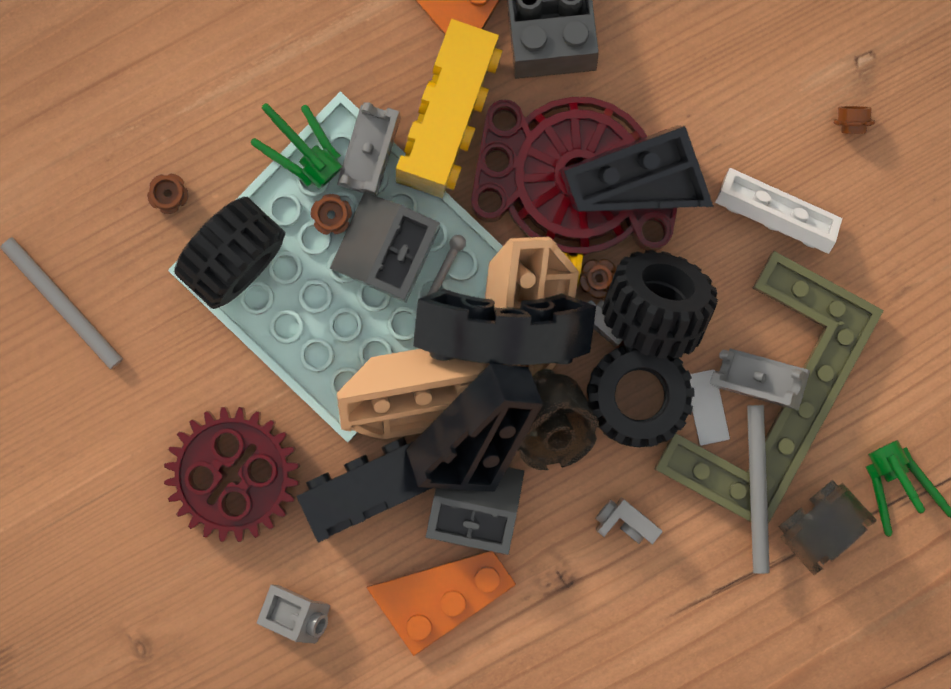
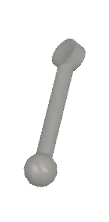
M454 235L450 239L451 248L427 295L439 291L458 251L463 250L466 246V240L463 236Z

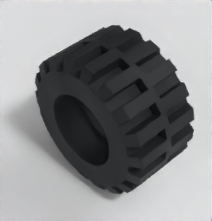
M241 197L220 209L198 230L181 252L174 268V274L211 309L219 308L240 295L264 271L280 250L285 237V231L249 197Z
M645 250L644 253L637 251L631 253L630 257L625 256L617 266L604 300L602 314L605 316L604 322L606 326L612 328L611 333L617 339H622L624 345L629 348L638 349L640 353L648 356L649 354L656 355L657 358L666 359L667 356L679 358L683 356V353L689 355L699 346L717 306L718 299L716 296L718 293L716 287L711 285L712 280L709 276L701 273L702 269L695 264H690L687 262V259L673 256L671 253L664 251L661 253L654 250Z
M626 345L614 349L606 354L593 369L589 384H587V406L593 417L592 420L604 432V435L626 446L652 447L664 441L667 442L674 437L678 430H682L686 425L685 420L687 416L692 413L693 406H691L692 397H695L694 388H691L690 379L692 377L689 370H685L682 365L683 361L680 358H673L671 356H667L666 359L657 358L653 354L648 356L640 353V350L631 349ZM636 370L647 371L655 375L661 382L664 390L662 407L654 416L645 420H635L624 415L618 408L615 399V390L620 379L627 373Z

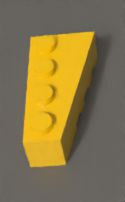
M451 18L433 67L432 80L428 82L418 110L420 114L418 119L413 121L404 150L406 152L405 156L401 155L396 167V183L442 199L446 188L454 191L462 169L461 166L455 165L460 149L468 152L476 129L469 126V122L474 110L482 112L489 89L482 87L487 71L493 74L496 73L503 50L496 48L499 35Z

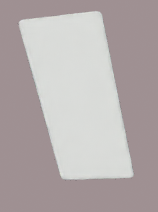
M714 369L690 374L692 377L690 379L691 388H694L695 397H692L691 406H693L692 411L701 446L730 439L720 390L718 387L710 384L712 374L715 372Z

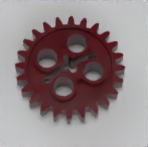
M221 407L220 419L218 420L210 411L204 412L206 424L202 426L196 420L189 421L194 433L190 435L185 432H178L177 435L184 443L183 446H172L168 449L177 456L176 462L164 464V467L168 470L175 471V477L164 481V485L176 486L177 492L172 494L168 500L169 502L181 500L183 506L176 515L179 517L190 513L193 516L188 526L190 529L195 528L200 523L205 524L203 537H209L215 529H218L220 542H224L227 540L230 531H234L236 540L241 542L244 540L245 529H249L250 533L256 538L260 536L259 523L262 522L269 529L274 528L275 524L271 515L274 513L285 517L287 512L280 504L282 501L294 502L296 499L287 492L288 487L300 485L299 480L289 477V471L296 470L300 467V464L288 462L287 459L289 455L296 451V448L282 447L281 443L288 435L286 432L275 436L272 434L276 421L270 420L264 426L260 425L261 412L256 411L250 420L246 419V412L243 407L238 408L234 418H231L227 407ZM226 433L235 435L239 441V449L232 457L223 455L219 449V440ZM251 444H255L257 447L256 451L237 473L242 478L240 483L238 481L230 482L220 494L218 500L214 504H210L208 502L209 497L228 475L223 470L224 467L237 465L247 448ZM259 458L267 460L272 467V475L266 482L255 480L251 473L253 462ZM200 466L209 468L213 474V483L207 490L198 488L193 480V474ZM231 492H238L246 499V509L241 515L230 513L226 507V498Z

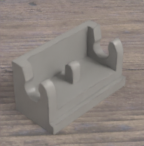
M364 102L360 106L337 185L374 196L378 195L401 120L399 111L391 108L382 110L374 107L369 102Z
M731 348L729 351L723 349L720 352L719 357L722 359V366L719 372H713L710 384L726 391L799 411L810 370Z

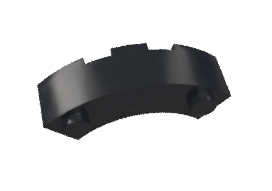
M446 289L418 299L413 347L430 352V356L437 360L447 361L455 358L472 362L503 365L570 364L573 362V358L583 356L591 351L596 305L562 293L548 298L521 300L520 308H494L495 302L492 299L463 295Z

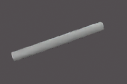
M11 237L1 245L0 249L110 370L115 368L123 358L16 240Z
M747 405L753 573L764 574L770 573L764 405Z

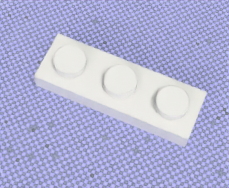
M729 168L724 177L715 203L726 207L733 213L746 216L765 225L770 230L779 231L801 241L808 247L819 249L828 254L836 243L842 222L841 217L732 168Z

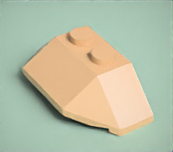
M550 237L510 238L489 262L485 299H492L495 302L494 308H520L521 300L548 298L561 293L575 298L579 271ZM556 363L511 366L529 367L538 389L540 386L538 383L551 372Z
M422 349L371 357L337 392L341 430H354L362 435L382 440L423 433L484 371L489 363L455 358L447 361L437 360L430 356V352Z

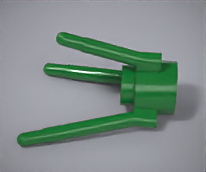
M265 103L262 105V110L304 155L299 161L304 168L302 169L256 138L251 140L253 147L298 176L307 187L313 183L318 189H321L343 168L338 162L341 155L331 145L308 105H303L301 110L323 150L318 145L310 149L269 104Z
M898 440L868 454L872 464L866 466V469L872 479L880 519L886 536H891L893 531L881 476H884L886 482L898 478L917 512L924 513L925 507L906 474L911 471L948 517H951V507L913 460L908 448L902 449Z

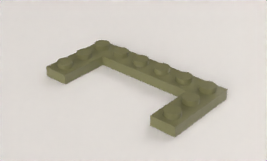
M773 251L769 256L753 289L823 326L824 330L803 367L810 370L799 411L782 406L765 437L768 524L884 311L776 251ZM675 433L674 437L668 442L654 469L751 522L749 469L746 472Z

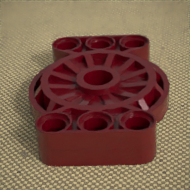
M568 97L551 101L534 110L526 118L521 108L515 102L508 99L496 101L489 107L486 114L471 196L472 210L479 220L495 222L509 212L514 223L528 238L542 237L532 231L523 221L529 218L537 228L547 233L545 237H550L552 240L555 237L565 241H578L579 247L557 244L562 252L571 255L578 253L588 255L605 251L623 242L630 234H632L636 245L641 249L657 251L671 240L677 208L580 212L573 209L559 169L576 163L577 160H585L647 137L641 126L628 113L614 104L591 97ZM578 106L596 108L604 111V113L601 114L592 110H578ZM568 107V111L557 113L547 119L543 116L552 110ZM501 111L511 113L516 119L515 126L508 131L499 130L493 124L494 116ZM613 115L622 122H624L631 129L632 133H629L620 123L612 119L611 116ZM534 122L536 127L530 131L529 125ZM492 152H502L507 156L509 164L504 170L495 172L487 167L485 163L486 157ZM485 192H494L502 201L501 207L495 212H485L478 205L479 197ZM517 201L520 203L522 209L519 212H517L514 207V204ZM626 220L628 228L623 231L620 224ZM655 221L662 226L663 237L661 241L650 242L644 238L642 226L645 222ZM608 233L615 237L605 243L589 246V240L598 239Z

